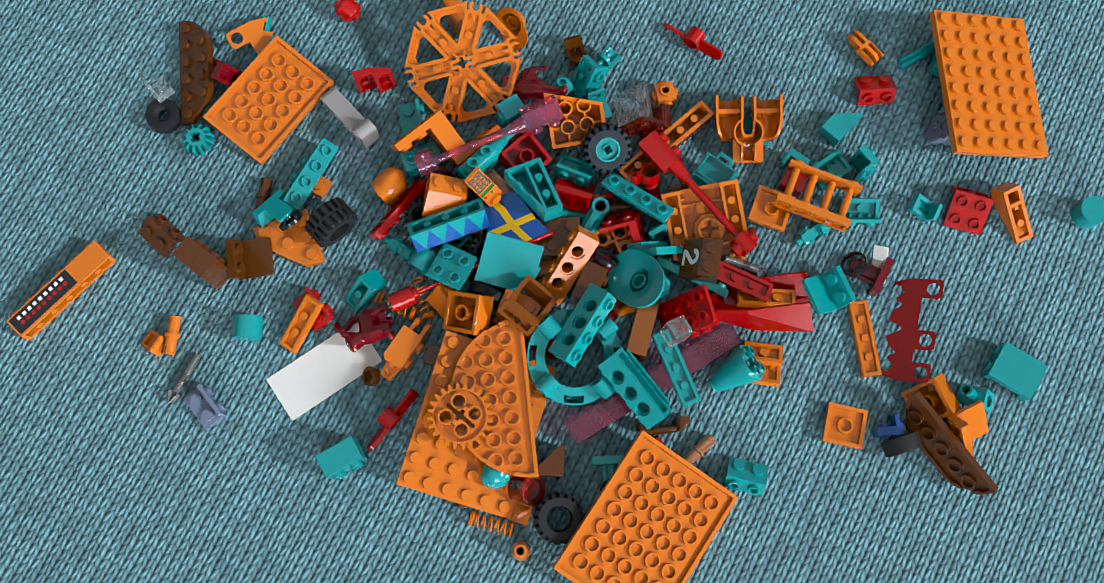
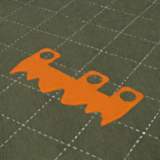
M268 17L249 21L228 32L226 38L231 47L238 49L250 42L257 55H259L271 42L269 39L273 35V32L263 30L264 23L268 20ZM234 33H240L243 36V41L235 44L232 42L231 36Z

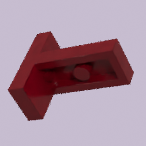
M213 58L211 78L231 86L243 73Z

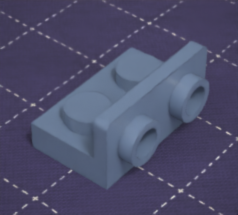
M199 383L196 385L198 388L186 396L184 400L204 428L209 430L227 416L224 412L226 408L220 400L216 401L213 397L215 393L209 385L205 386Z

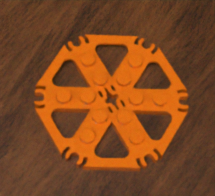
M469 1L429 11L427 13L430 16L424 14L423 17L426 19V24L423 25L420 21H417V26L414 25L404 67H412V69L405 71V74H413V79L407 82L409 84L416 82V85L409 87L433 112L438 110L444 111L443 114L446 118L447 114H451V122H455L458 115L457 123L497 113L498 111L495 108L497 109L499 101H504L507 97L509 98L513 95L522 57L515 58V56L521 55L522 51L515 52L513 50V47L518 45L519 42H510L518 38L488 6H486L484 13H482L485 8L483 4H480L479 10L476 11L474 9L475 2L473 1L470 4ZM461 12L464 18L457 43L441 26L440 19L443 16ZM489 20L503 34L504 39L501 43L477 49L483 23ZM425 37L444 58L422 64L419 63L416 56L420 40ZM461 57H463V60L472 59L471 62L465 64V68L462 65L454 66V64L461 61ZM509 62L511 64V71L506 87H499L482 67ZM449 76L443 103L439 104L425 91L424 85L426 82ZM468 83L487 102L485 108L470 112L464 111L463 101Z

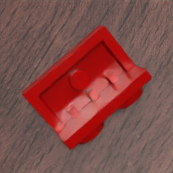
M891 75L854 78L853 84L858 93V106L894 102L897 87Z

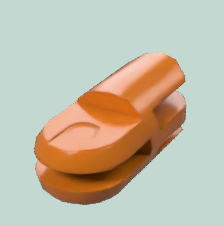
M858 30L848 34L847 40L870 68L879 61V58L884 56L877 46Z

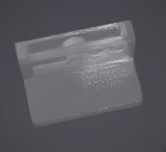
M142 73L139 74L143 83L160 103L175 93L163 75L150 84Z

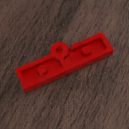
M423 179L414 181L398 200L400 204L397 202L392 204L384 217L369 232L368 236L372 240L385 238L389 233L388 229L400 221V215L407 210L408 204L411 206V202L415 198L420 197L418 193L426 185V182Z

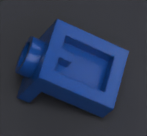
M893 414L889 416L890 424L877 425L878 428L872 430L873 438L901 434L903 422L899 415Z

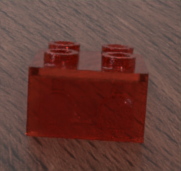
M664 103L621 126L620 129L628 136L636 135L642 139L655 130L660 133L664 129L671 127L670 105Z

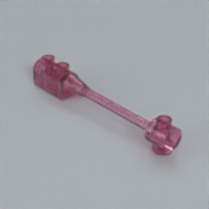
M550 95L518 109L520 117L506 125L505 128L437 156H434L428 148L417 151L414 154V160L421 177L425 175L428 178L431 173L437 174L436 170H439L438 163L503 136L524 132H532L533 135H536L543 131L542 127L549 124L550 127L560 125V119L563 118V114L557 98L554 95Z

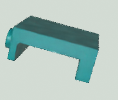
M1007 341L999 345L997 344L991 352L992 358L982 368L984 372L981 377L985 379L991 378L1016 393L1015 398L1022 402L1030 400L1048 366Z

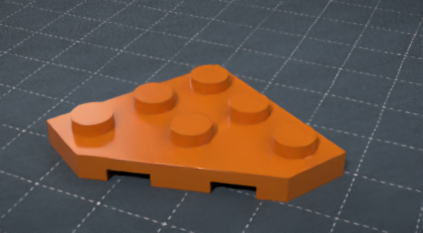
M307 209L300 211L303 214L302 218L285 231L279 229V225L282 222L278 220L269 222L263 228L261 226L253 228L256 239L263 237L271 238L272 252L299 263L306 268L326 262L321 247L305 230V224L310 217Z

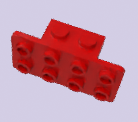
M705 284L682 293L660 304L658 307L657 315L662 330L670 328L675 340L689 336V339L701 336L700 332L702 334L713 331L712 327L719 325L718 317H716L708 288Z

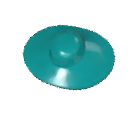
M627 249L620 252L616 256L620 264L617 268H612L611 272L608 273L610 292L618 300L631 307L645 308L651 306L660 298L664 290L665 274L662 266L654 257L644 251Z

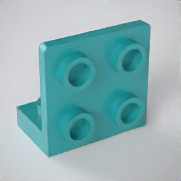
M444 243L425 275L431 284L439 282L456 291H460L478 259L465 251Z
M840 265L835 266L822 275L806 278L801 281L804 291L807 293L817 315L839 310L857 300Z

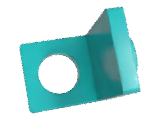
M603 87L588 93L587 100L603 102L606 120L613 117V114L605 99V88Z

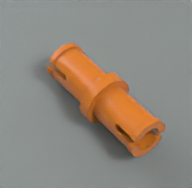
M169 315L167 332H164L166 338L162 354H176L182 317Z

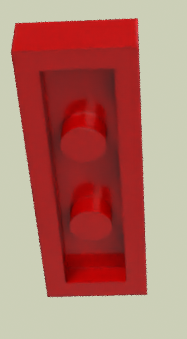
M720 262L718 282L764 303L768 301L774 286L773 283L726 262Z

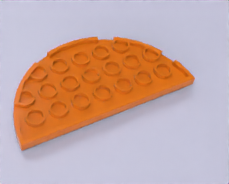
M505 320L483 331L467 346L456 364L450 385L453 389L456 388V383H459L460 388H463L464 384L467 383L468 389L475 385V392L481 389L483 391L481 397L488 396L485 403L492 404L488 410L493 411L494 414L488 416V418H491L494 422L487 423L491 431H484L487 437L480 436V444L474 440L473 448L467 443L468 449L487 466L499 472L516 477L534 478L539 477L524 333L509 320ZM457 397L454 400V405L457 407L465 403L463 397ZM450 405L451 411L458 417L457 421L462 419L471 428H475V425L463 415L464 411L459 413ZM474 409L470 412L469 416L472 420H476L480 417L481 413L479 410ZM461 425L457 428L459 436L467 433L466 426Z

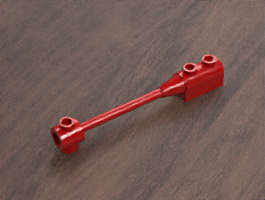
M655 130L639 142V149L659 168L663 175L670 171L679 180L684 182L734 237L729 248L738 258L747 256L759 245L756 242L759 238L752 230L750 232L744 230L740 233L690 178V174L679 157L682 154L675 145L669 146L667 143L669 138L663 131L658 133Z

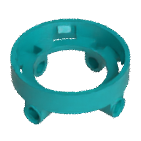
M575 308L558 310L545 316L528 336L525 348L529 379L535 388L546 398L561 404L584 405L599 398L607 399L615 390L610 381L601 372L593 381L581 387L564 386L558 383L548 372L545 363L547 344L563 328L568 320L566 313L571 315ZM607 316L603 325L595 334L602 344L604 359L621 348V343L616 333L619 328ZM530 345H537L535 352L536 366H530L529 361H533V350H530ZM564 395H566V396H583V398L577 400V398H569V397H567V398L564 400Z

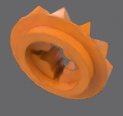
M711 213L700 216L694 225L696 238L706 237L721 240L725 232V227ZM708 220L711 226L718 227V229L711 231V237H709L707 231L701 230L707 227Z

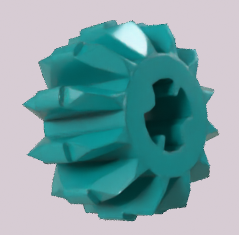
M192 124L191 130L185 128L187 134L182 135L184 139L182 145L186 147L188 153H192L194 156H198L199 153L205 156L206 150L211 151L209 146L215 145L213 141L215 138L214 134L211 133L208 127L204 128L202 124H199L197 127Z

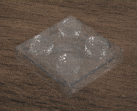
M642 82L613 96L618 127L623 131L653 119L646 83Z

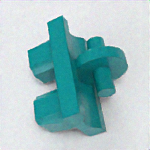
M608 45L593 60L599 66H607L608 73L622 59V56L617 54Z

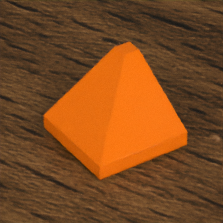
M615 298L616 302L613 310L618 316L636 311L635 307L626 305Z
M151 329L141 343V346L159 357L162 352L164 337Z

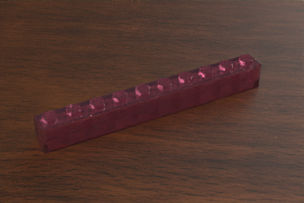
M722 322L713 328V333L709 335L704 333L697 338L698 342L692 345L690 342L681 348V354L690 375L743 342L731 324L727 323L724 325ZM657 362L648 368L649 376L662 392L672 387L663 363L659 365ZM615 392L607 399L599 398V403L587 405L582 409L583 413L577 416L575 413L565 419L567 423L564 424V427L576 446L632 412V409L627 407L625 400L620 394Z

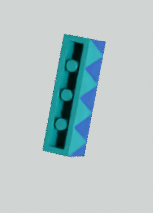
M481 198L407 224L417 253L491 227Z

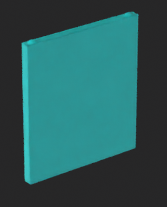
M488 231L474 280L515 290L527 274L535 279L544 246Z

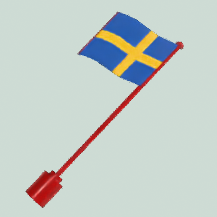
M512 191L502 195L500 201L492 207H489L486 203L483 204L491 227L487 228L489 232L530 243L550 235L552 237L555 235V231L553 229L548 230L538 221L525 202ZM479 263L475 264L473 269L478 268ZM434 282L418 290L416 287L412 288L411 285H408L388 294L393 309L398 312L418 303L419 293L441 283Z

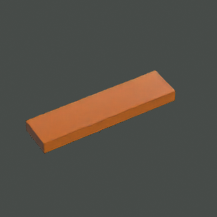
M867 299L854 301L847 305L861 378L880 376L882 372Z

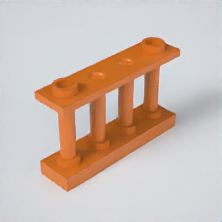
M791 159L786 169L791 168L793 170L784 193L779 192L773 206L845 232L850 227L852 221L846 217L853 195L857 196L862 191L863 186L854 180H846L806 165L801 160ZM799 173L810 178L802 200L792 196ZM817 181L827 184L819 207L810 203ZM835 188L845 191L837 214L828 210Z

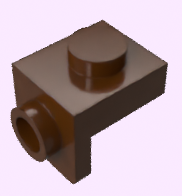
M576 35L564 38L565 54L570 67L578 65L582 55H587L583 47L582 36Z

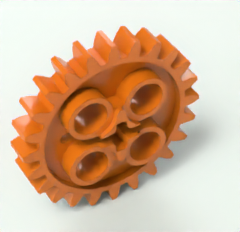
M456 383V388L453 389L449 384V391L446 392L441 388L442 395H434L437 401H430L434 408L427 409L432 414L427 420L433 422L429 429H436L432 435L434 437L440 435L438 439L440 443L446 440V447L453 443V449L456 450L458 444H460L461 448L465 450V445L468 443L473 448L474 440L480 444L479 437H487L484 431H491L487 423L494 422L491 418H488V416L494 414L493 411L488 410L492 404L485 403L488 396L481 397L483 392L481 389L475 392V385L468 389L467 383L464 384L463 388H460L459 383ZM457 397L465 399V403L460 407L454 405V400ZM450 404L459 413L464 411L463 415L475 425V428H471L462 419L457 421L458 417L456 414L449 410L446 405ZM474 409L479 410L481 413L480 417L476 420H472L469 416L470 412ZM450 413L451 420L443 423L441 421L442 414ZM461 425L467 427V433L463 436H459L456 433L457 428Z

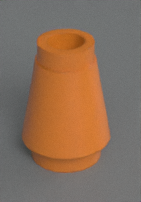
M519 540L512 545L511 554L514 559L524 561L530 556L531 548L527 542ZM518 547H522L524 549L523 554H517Z

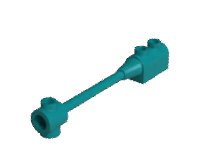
M560 76L551 84L552 86L567 85L568 92L566 95L573 91L571 81L565 76ZM544 99L503 136L484 144L458 168L457 175L465 180L476 167L484 174L489 172L498 163L499 154L508 141L545 108Z

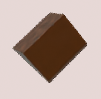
M562 444L538 466L539 477L563 478L564 446Z

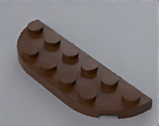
M192 21L179 22L181 124L189 126L203 115L201 113L206 104H210L214 89V79L211 78L213 73V46L209 33L199 24Z
M919 391L916 392L906 403L904 409L906 410V419L904 421L908 433L912 431L918 432L923 444L919 448L941 475L957 488H965L974 491L973 494L979 495L996 492L998 486Z

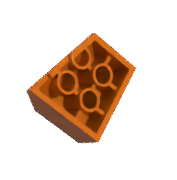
M543 93L552 149L580 145L581 141L585 139L583 137L584 134H588L590 127L593 129L595 124L602 125V122H605L603 102Z

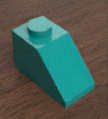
M834 113L830 118L826 117L819 124L821 129L818 134L835 147L856 125L863 114Z
M376 269L359 276L344 300L357 313L371 302L380 290H383L387 282Z

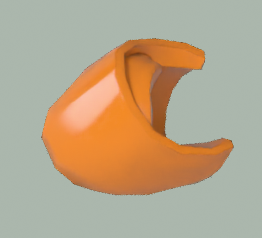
M394 167L384 169L371 183L375 192L387 205L397 202L407 191V180L403 171Z

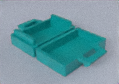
M707 152L696 167V172H693L690 178L700 186L735 179L739 172L732 168L734 160L723 152H720L717 156ZM720 156L728 160L730 163L726 164L725 162L720 160Z

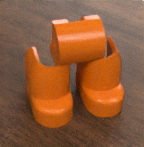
M780 93L775 99L756 100V95L751 97V134H745L743 129L744 95H740L737 100L721 101L719 100V95L715 94L713 98L716 135L720 141H731V158L734 160L733 163H763V141L775 140L781 131L783 123V93Z

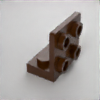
M270 237L246 241L225 240L228 279L244 280L274 275Z

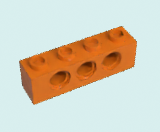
M579 225L576 226L575 230L572 229L567 236L568 241L565 246L562 245L559 248L558 257L555 262L552 261L549 264L548 273L539 281L544 288L558 298L556 301L558 305L561 304L600 243L598 235ZM575 246L581 247L578 251L572 250ZM565 262L571 263L568 267L562 266ZM560 278L561 281L553 282V279Z

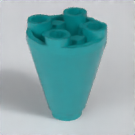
M740 345L715 370L711 378L708 379V382L715 392L725 391L761 380L766 369L760 361H757L754 356L755 352L750 345Z

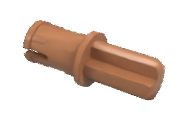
M707 434L697 445L692 446L693 448L683 459L690 464H694L700 457H704V453L716 443V440L713 436Z

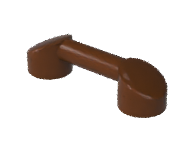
M690 417L674 418V425L651 427L648 430L641 423H636L635 426L638 432L643 430L651 436L674 433L690 424Z

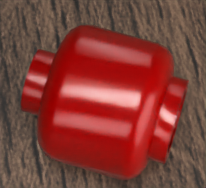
M337 0L333 5L335 7V14L345 22H350L351 20L355 22L361 15L359 12L361 5L356 0Z

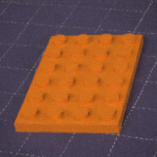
M276 35L205 113L203 118L259 164L263 165L320 101L319 98L335 83Z

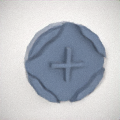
M941 110L936 113L937 115L934 118L931 116L927 120L922 133L925 140L930 144L943 143L951 145L945 110Z

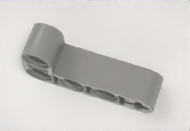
M334 86L319 98L365 149L369 148L380 138V134L374 124L368 118H364Z

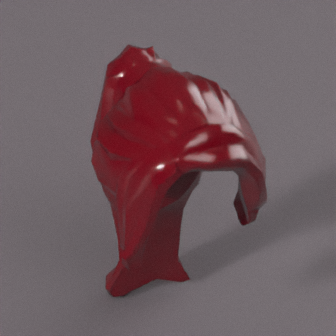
M544 65L531 66L522 70L517 76L514 91L521 97L544 99L543 93L567 96L568 87L567 85L552 86L544 81H540L536 71L548 69V66Z

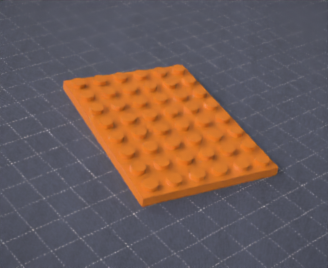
M942 10L931 11L929 15L952 154L1041 159L1048 157L1024 19Z
M446 330L396 484L510 519L514 502L518 496V488L523 477L511 475V479L504 487L499 489L488 488L482 483L480 478L485 463L479 460L466 445L465 450L461 448L460 444H458L456 450L453 449V443L446 447V440L440 443L438 442L440 435L435 437L432 435L436 429H429L433 422L427 420L428 417L432 416L427 409L434 408L430 401H437L434 395L441 396V388L446 392L449 391L448 385L451 384L456 364L464 350L473 341V339ZM535 360L529 361L530 366H536ZM546 364L548 372L554 377L556 367ZM529 379L534 435L536 436L547 398L535 388ZM447 404L446 407L451 410L450 404ZM450 413L442 414L441 421L443 423L451 420Z
M640 430L552 568L574 583H686L739 497L651 435Z

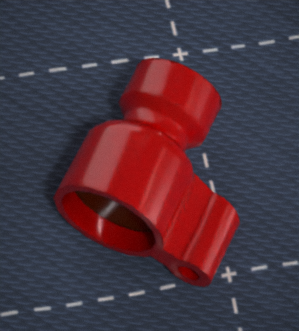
M646 164L641 167L639 172L631 173L632 184H642V190L649 194L657 191L659 168L656 165Z

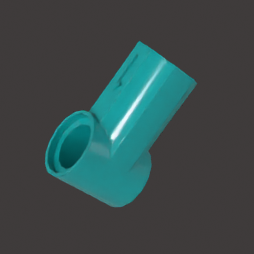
M603 197L594 199L580 226L595 234L610 210L608 201ZM599 202H604L606 208L603 211H597L596 205Z

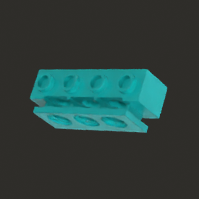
M622 347L598 365L601 374L610 381L613 389L621 395L627 407L632 409L639 422L647 430L666 418L671 411L668 406L670 403L668 398L629 349L624 351Z

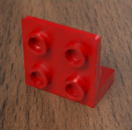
M558 178L555 190L563 208L584 214L588 213L595 186L592 184L589 185V188L578 186L572 181Z
M952 185L949 192L953 197L943 225L980 235L993 204V198L985 193Z
M633 209L625 210L617 216L615 214L605 216L598 229L599 233L629 225L627 232L629 238H633L634 243L642 242L645 233L639 210L633 211Z

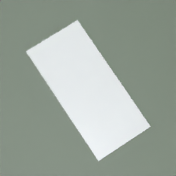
M354 324L348 332H359V324ZM336 333L266 380L293 421L361 376L366 367H374L382 362V359L372 344L364 345L356 352L350 351L346 345L345 338L341 337L340 333Z

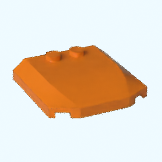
M738 179L699 186L740 233L744 230L747 231ZM690 188L661 194L662 201L674 208V213L666 221L671 246H682L683 248L685 240L695 239L694 225L696 220L704 214L711 213ZM708 220L707 227L701 230L707 231L709 237H711V231L718 229V227L711 226ZM726 228L721 238L723 240L722 256L726 254L735 257L736 255L729 248L734 237ZM682 253L673 254L674 261L681 262Z

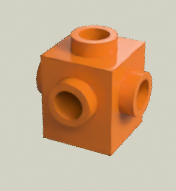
M662 80L654 84L650 95L656 109H667L675 105L678 89L676 86H673L672 81Z

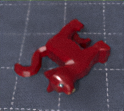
M387 302L375 305L359 315L349 318L343 326H340L339 322L334 324L335 332L340 333L341 337L345 338L346 345L352 352H356L364 345L374 344L383 338L394 339V332L390 331L389 326L393 325V318L387 317L385 311L389 310ZM354 324H359V332H348Z

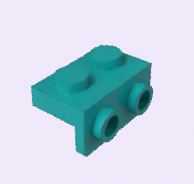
M434 141L400 156L410 179L419 178L430 170H438L444 164Z
M866 144L861 146L849 160L859 172L854 181L858 182L861 180L864 182L877 170L875 166L880 162L875 156V152L867 147Z
M841 148L836 151L834 149L825 155L823 160L820 161L818 159L810 165L841 178L852 171V167L841 155L843 152ZM819 181L816 182V186L820 191L827 188V184Z
M562 153L558 163L555 165L554 175L562 180L572 181L578 186L589 188L596 170L587 162Z
M840 197V206L844 197ZM852 197L846 213V217L852 220L850 226H856V223H863L864 226H875V223H881L879 218L880 199Z
M729 456L723 486L733 490L748 492L752 495H762L767 482L768 465Z

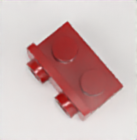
M307 286L304 288L306 291L293 301L292 304L298 309L306 294L312 295L317 300L322 296L315 288L311 290ZM327 302L324 303L312 325L316 332H319L335 318L331 314L334 310Z

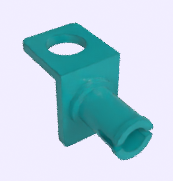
M965 383L960 387L957 400L959 403L967 405L981 400L984 403L985 411L990 413L995 395L988 388L967 385Z

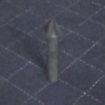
M726 254L722 256L723 262L754 272L757 277L768 274L760 263L754 265Z
M194 353L172 390H167V405L181 397L179 392L202 357L201 355Z

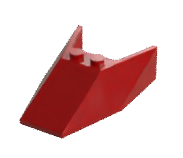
M807 271L759 276V278L773 283V289L795 290L796 303L759 308L737 307V290L726 286L725 289L729 292L726 299L709 292L716 317L721 322L759 331L814 332L810 302H803L810 300L801 282L807 278Z

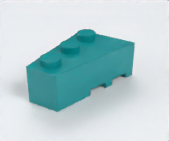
M540 157L504 170V181L543 222L562 216L563 205Z

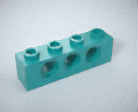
M590 283L548 351L558 359L575 367L581 360L588 345L592 342L596 332L603 325L606 316L613 309L616 299L608 291Z

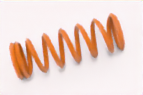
M419 276L413 278L411 280V282L414 283L412 287H414V285L418 282L425 281V277ZM423 285V286H421V287H416V289L418 290V289H421V288H423V287H425V286H428V285ZM429 291L419 293V296L428 294ZM417 298V300L420 301L417 306L422 307L419 310V312L423 314L421 316L422 320H429L434 318L436 316L434 313L435 310L421 312V310H423L424 308L432 306L431 304L424 306L419 305L420 303L427 301V299Z
M382 290L377 293L374 300L375 304L378 302L381 304L385 291L382 293ZM413 306L407 316H405L407 308H404L401 313L398 311V315L404 313V317L409 316V320L412 321L418 312V307Z
M476 511L471 512L468 525L473 526L477 519V528L483 522V529L486 530L490 524V531L492 532L497 525V534H499L504 526V536L507 535L508 531V536H511L514 526L513 521L506 531L507 521L505 519L499 530L500 518H497L492 528L493 516H491L485 527L486 514H484L478 526L480 513L477 512L476 514Z

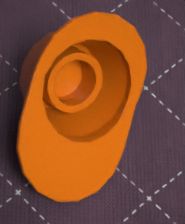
M505 7L500 9L496 16L518 38L510 41L511 43L519 42L518 45L513 47V50H521L525 47L528 39L524 15L513 8Z

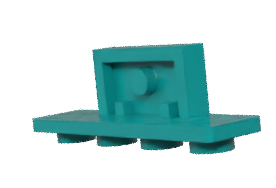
M323 138L312 154L305 155L299 163L301 165L298 172L295 170L289 178L291 181L289 184L290 189L283 198L285 203L296 210H300L338 151V147Z
M614 172L610 173L601 183V186L621 197V200L662 223H665L674 213L673 207Z

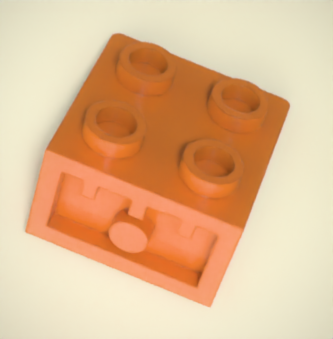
M981 400L947 416L949 428L972 456H974V443L972 440L989 431L984 403Z

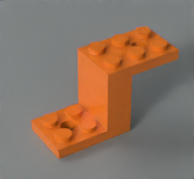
M438 110L390 146L394 152H405L413 146L411 144L412 141L421 140L428 134L449 163L459 166L484 144L500 137L498 133L502 129L498 124L490 125L465 144L442 111Z

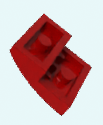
M372 67L351 72L360 94L378 87L380 93L397 87L391 68Z

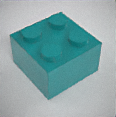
M352 436L315 456L325 477L333 480L337 479V481L345 478L348 475V471L352 469L356 471L366 465L365 462L369 460L358 439Z

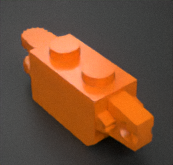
M417 317L409 328L403 325L383 353L386 363L380 375L391 381L400 371L404 372L405 369L408 370L414 362L412 360L416 353L420 354L425 347L424 338L432 327L430 324L425 325L419 335L415 333V330L421 324V318Z

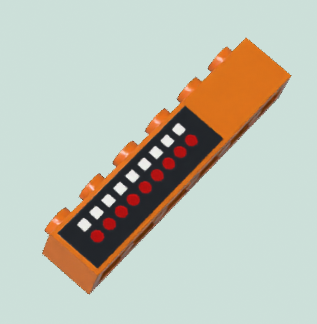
M702 100L664 131L669 138L667 141L669 146L675 145L678 149L712 121L714 112ZM640 151L617 171V175L631 182L632 172H639L644 165L653 163Z
M95 240L88 243L78 256H74L66 267L57 271L54 278L43 284L40 290L34 296L29 297L20 309L15 310L6 322L20 337L31 340L117 260Z

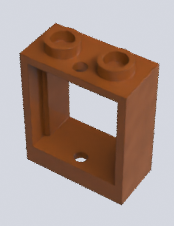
M527 274L498 309V312L525 335L529 336L558 298ZM521 290H524L544 307L537 318L514 300Z

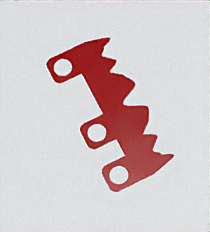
M918 278L900 280L895 283L902 286L905 292L898 296L896 300L903 305L895 309L889 319L902 329L886 336L888 345L895 353L887 356V359L893 366L886 371H882V375L897 381L927 383L930 379L931 366L927 363L912 362L914 349L931 351L935 347L936 333L934 331L917 330L922 298L940 299L943 295L944 282L936 279ZM932 283H936L940 287L939 292L935 295H930L927 292V287ZM927 334L931 336L932 342L929 346L920 345L919 338L922 335ZM917 367H924L926 369L927 375L923 379H917L914 376V370Z

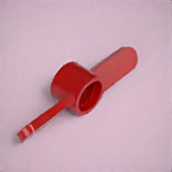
M667 22L663 23V26L682 36L684 44L689 48L698 49L715 60L722 58L723 52L705 41L706 35L698 27L691 26L687 33H684Z
M414 389L408 391L395 409L388 406L381 413L377 421L383 426L368 443V450L372 451L385 434L398 424L403 414L418 397V393Z

